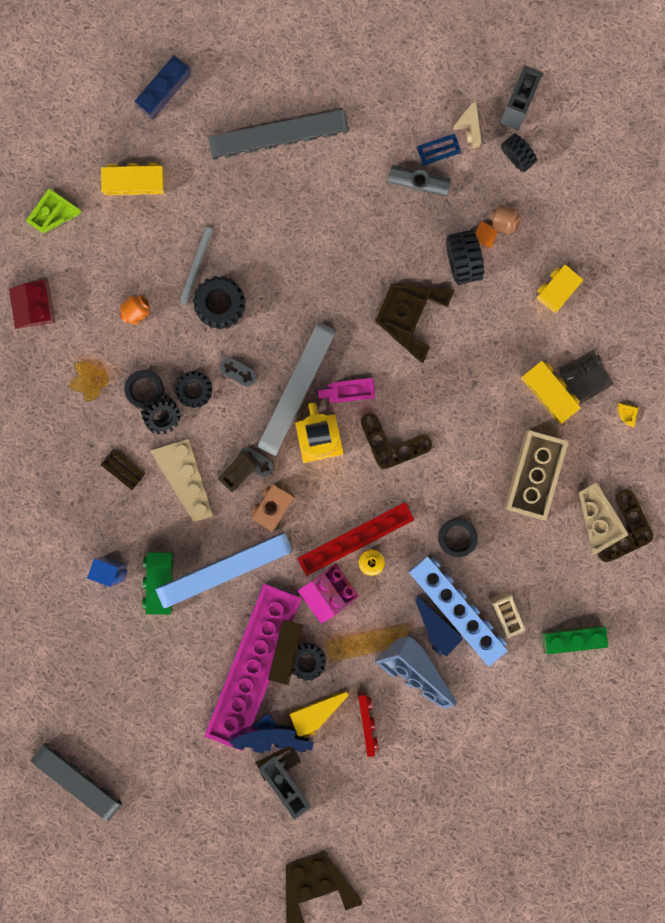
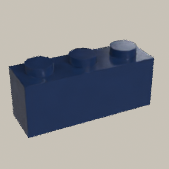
M173 55L134 101L137 108L153 120L192 75L190 68Z

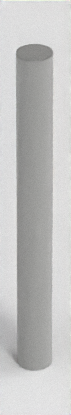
M205 227L179 301L181 304L187 305L213 232V229L210 227Z

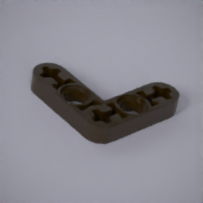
M367 413L361 419L362 429L376 463L382 469L391 468L423 455L432 448L431 439L424 435L390 448L378 417L373 413ZM367 417L376 420L373 426L375 429L379 427L380 432L368 435L367 432H370L371 428L369 425H364ZM376 435L383 438L384 442L380 447H375L372 444V438ZM420 439L428 441L426 450L419 448L416 449L418 454H413V448L409 443L413 442L415 446L420 443ZM405 446L409 448L410 455L407 458L399 456L398 450L400 447ZM395 450L398 462L395 463V459L389 460V465L387 466L384 463H380L383 454L388 457L393 455L390 451Z
M621 490L616 495L617 505L630 530L628 532L629 535L624 537L629 540L630 547L627 550H622L619 546L621 540L615 543L616 549L620 552L619 554L613 551L609 554L610 557L607 558L601 555L604 550L597 553V557L603 562H611L649 544L653 539V533L634 493L630 490ZM622 494L630 495L631 498L628 502L630 506L635 504L636 508H631L625 512L624 508H628L626 502H621ZM633 511H636L640 516L639 521L636 523H632L629 520V515ZM641 530L647 532L646 541L643 539L636 540L638 545L635 546L634 540L630 535L633 534V537L636 538L641 535ZM611 545V546L607 547L606 549H607V550H610V549L614 548V546Z

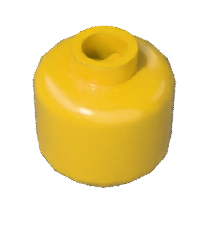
M367 549L359 556L358 563L364 574L374 576L381 573L384 569L385 559L378 550Z

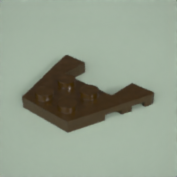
M391 284L375 323L423 364L431 346L411 338L427 300L447 308L455 290Z
M325 851L286 864V923H305L299 904L335 891H339L345 911L363 905L361 898L352 889L351 885L346 881Z

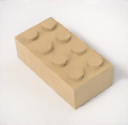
M530 430L525 432L505 502V510L544 521L547 520L569 441Z

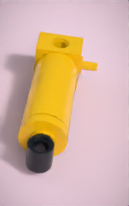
M309 403L310 416L303 421L295 422L303 463L344 455L336 415L326 416L318 414L316 403Z

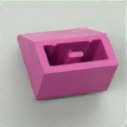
M336 563L298 590L321 624L337 615L359 597Z

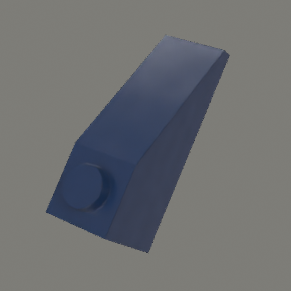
M416 596L414 600L429 639L433 644L431 648L439 656L444 654L447 657L463 638Z

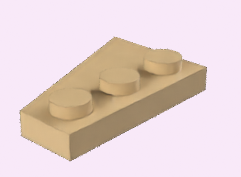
M597 482L578 493L593 556L629 535Z

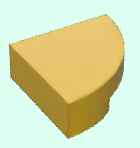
M618 403L617 409L621 420L626 425L635 427L639 407Z

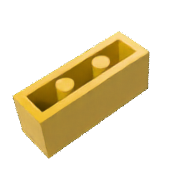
M129 163L127 167H119L118 164H107L106 167H101V192L104 195L165 194L164 168L159 166V163H148L147 166Z
M540 361L525 373L521 379L559 424H562L581 408L578 405L580 401L573 393L571 395L565 389L567 385L561 378L557 379L553 375V368L547 362Z

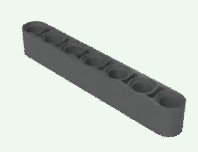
M337 110L218 134L209 137L208 140L212 159L217 160L219 159L218 157L222 156L227 158L237 156L238 153L242 152L245 154L257 152L261 148L267 150L277 148L281 144L286 146L298 143L297 141L301 140L306 142L316 140L317 137L321 136L326 138L336 136L337 133L341 132L346 134L349 132L345 110Z

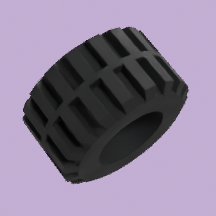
M471 229L447 235V255L451 273L457 285L483 280L484 263L476 233Z
M212 276V279H205V282L203 284L200 283L198 290H195L193 304L197 316L210 328H217L218 330L231 328V325H236L237 321L243 317V312L246 308L245 297L241 288L234 280L227 279L225 276ZM219 291L227 293L232 301L230 309L223 314L212 313L208 308L209 297Z

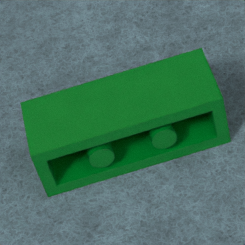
M148 552L147 556L143 558V568L147 569L146 577H143V589H146V597H143L142 609H146V614H172V606L163 608L155 589L173 581L174 552Z
M603 625L542 632L543 649L547 655L609 648L607 629Z

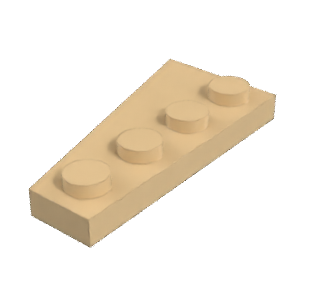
M190 439L151 450L150 452L193 522L212 517L213 513Z

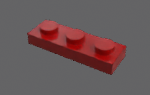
M366 692L358 693L367 757L375 756V750L379 749L377 737L373 738L372 730H375L374 717H369V710L372 709L371 697H366Z

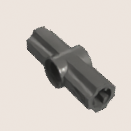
M392 165L388 183L411 188L419 192L424 191L447 197L451 179L429 174L424 170H412ZM416 177H422L425 180V183L423 185H417L414 182V179Z

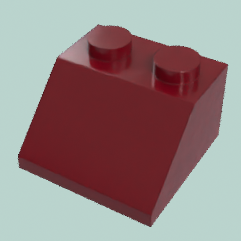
M46 280L24 283L9 289L15 329L55 323L50 284Z

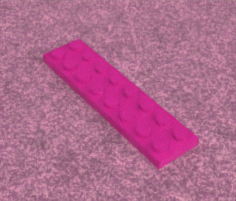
M263 584L204 737L232 747L228 740L229 735L252 727L270 681L268 677L282 620H294L302 599L301 597L268 584Z

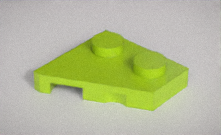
M48 188L26 222L45 234L80 215L82 211Z

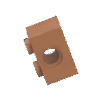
M274 484L272 487L267 486L262 494L264 500L261 505L257 503L251 512L254 515L252 520L271 532L274 531L294 499L292 495ZM269 501H274L277 504V510L274 513H269L266 510V504Z

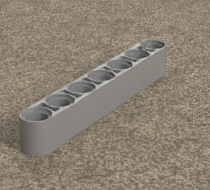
M321 322L317 323L259 442V449L277 456L278 450L282 446L337 330Z

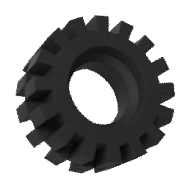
M513 133L501 144L503 153L507 155L511 163L521 172H526L538 160L536 154L533 153V149L529 147L530 145L516 133Z
M188 371V373H183L177 379L175 394L183 405L197 408L208 403L213 389L207 376L198 371ZM191 382H198L202 388L201 394L194 398L188 396L186 393L187 385Z
M161 394L158 395L157 399L155 396H152L151 402L147 399L145 401L147 406L143 404V411H141L142 419L147 429L159 435L161 431L163 434H167L166 430L168 429L170 432L173 431L172 426L177 427V421L180 422L181 419L179 408L171 397L169 399L167 395H164L163 398ZM161 409L168 410V414L163 419H154V414Z
M313 643L300 644L292 674L297 676L298 679H303V681H312L318 678L323 673L326 665L325 654L321 648ZM311 654L315 658L316 662L313 668L304 669L301 667L299 660L302 655Z

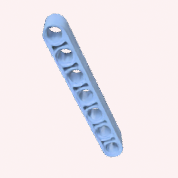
M283 532L168 582L155 590L163 608H167L293 552L286 533Z

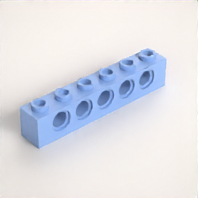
M426 556L408 572L488 667H490L507 652L504 647L507 643L500 635L495 637L491 632L494 629L486 619L482 621L479 618L480 611L474 604L468 605L465 601L467 596L460 588L456 590L451 585L454 581L447 573L443 575L438 568L441 565L434 557L429 559ZM430 573L438 575V581L435 584H430L427 581ZM446 588L450 589L451 597L446 600L442 599L440 596L441 591ZM458 604L464 606V612L461 615L454 613V607ZM470 620H476L478 624L477 628L473 631L467 629V623ZM483 636H490L491 642L489 645L482 646L480 644Z

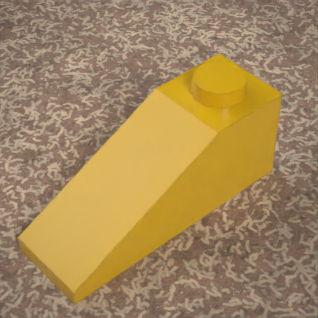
M347 689L290 711L298 737L303 736L307 738L314 735L315 731L322 726L349 696Z

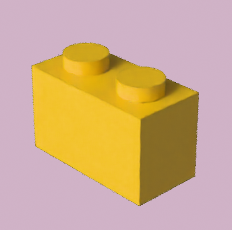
M564 265L561 269L557 266L550 275L552 280L548 284L544 282L537 290L540 294L536 298L554 313L562 307L583 281L567 265Z

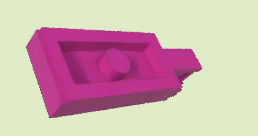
M373 378L333 382L328 384V389L318 390V398H329L330 403L375 399Z

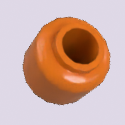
M132 294L120 305V317L127 324L130 322L137 325L150 314V304L142 295Z

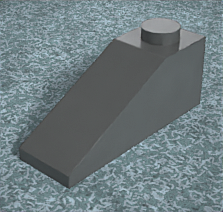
M524 66L500 123L519 131L543 73Z
M275 756L258 768L294 821L311 809L307 800Z

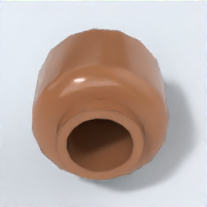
M500 205L497 209L492 210L489 220L492 221L493 229L505 234H511L513 231H517L521 222V216H519L517 209Z

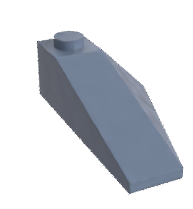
M406 636L397 639L375 660L392 677L395 678L398 674L407 680L405 685L408 687L423 690L422 695L441 708L445 709L456 706L455 698L424 649L414 638Z

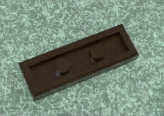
M286 619L282 620L268 680L289 685L303 624Z

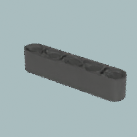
M43 743L31 758V762L101 818L110 821L122 806V802L114 799V795L104 787L100 788L96 785L97 782L91 777L82 774V770L72 762L68 763L64 760L65 757L58 751L50 749L49 744Z

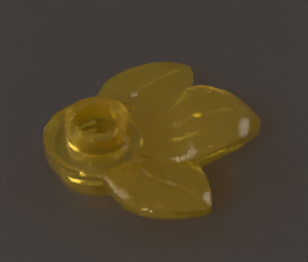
M89 362L74 364V368L79 375L72 380L69 388L76 392L84 393L85 402L95 400L100 395L101 389L106 387L109 382L107 372L102 369H96ZM98 375L102 376V381L100 383H97L95 381V378Z

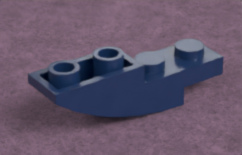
M286 725L251 727L229 735L228 739L233 748L244 750L245 747L253 748L252 751L257 753L271 751L272 744L282 749H286L287 746L294 747V750L299 752L312 751L314 745L312 738L298 737L295 735L294 727Z

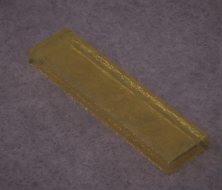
M406 625L327 641L326 645L330 662L385 651L397 639L406 637L408 634Z

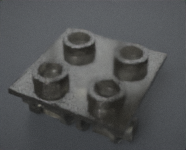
M594 350L558 370L570 391L580 401L579 405L614 385L601 363L602 358L599 354L596 355Z

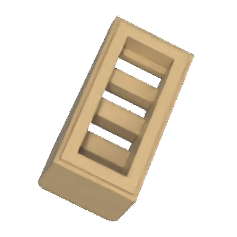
M508 591L490 599L507 639L526 631L513 597ZM510 607L512 609L511 611L506 612L504 614L501 613V611L506 610ZM513 615L515 616L514 619H511V620H509V621H507V622H505V620H504V619H506V618H508V617H511V616H513ZM518 622L519 626L508 630V626Z

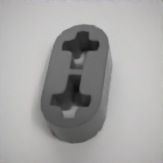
M226 358L221 362V372L230 379L246 387L252 386L256 382V374L251 368L232 358ZM233 362V367L238 370L237 373L233 371L225 372L226 368L224 365ZM251 372L253 380L245 383L243 382L244 378L239 373L247 374Z
M243 448L239 452L238 456L244 450L252 452L251 456L257 462L259 461L262 464L269 463V472L261 473V467L257 466L254 470L255 473L261 476H269L273 472L274 465L272 461L255 450Z

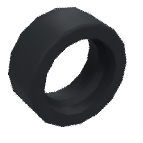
M140 370L131 374L126 380L124 387L125 396L129 403L141 409L143 404L146 406L147 404L136 399L132 391L133 385L138 379L149 378L155 383L156 399L158 395L161 394L162 397L164 395L163 382L159 376L147 370Z
M449 520L442 525L439 531L438 541L440 547L452 557L460 558L467 556L477 545L478 536L476 529L466 520ZM454 526H462L469 532L470 540L464 549L454 550L446 542V534Z

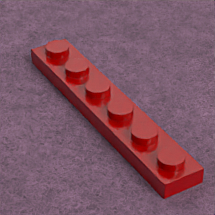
M406 502L305 553L298 557L297 560L305 575L308 576L415 519Z

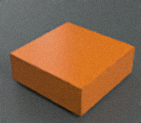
M480 221L476 230L479 244L491 249L498 231L493 229L491 225Z

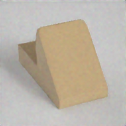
M472 103L453 128V130L469 128V130H466L467 143L471 142V148L480 147L481 145L476 103Z

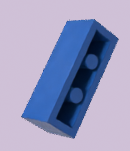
M106 556L95 558L87 579L108 587L115 586L121 583V581L124 582L128 570L125 569L127 564Z

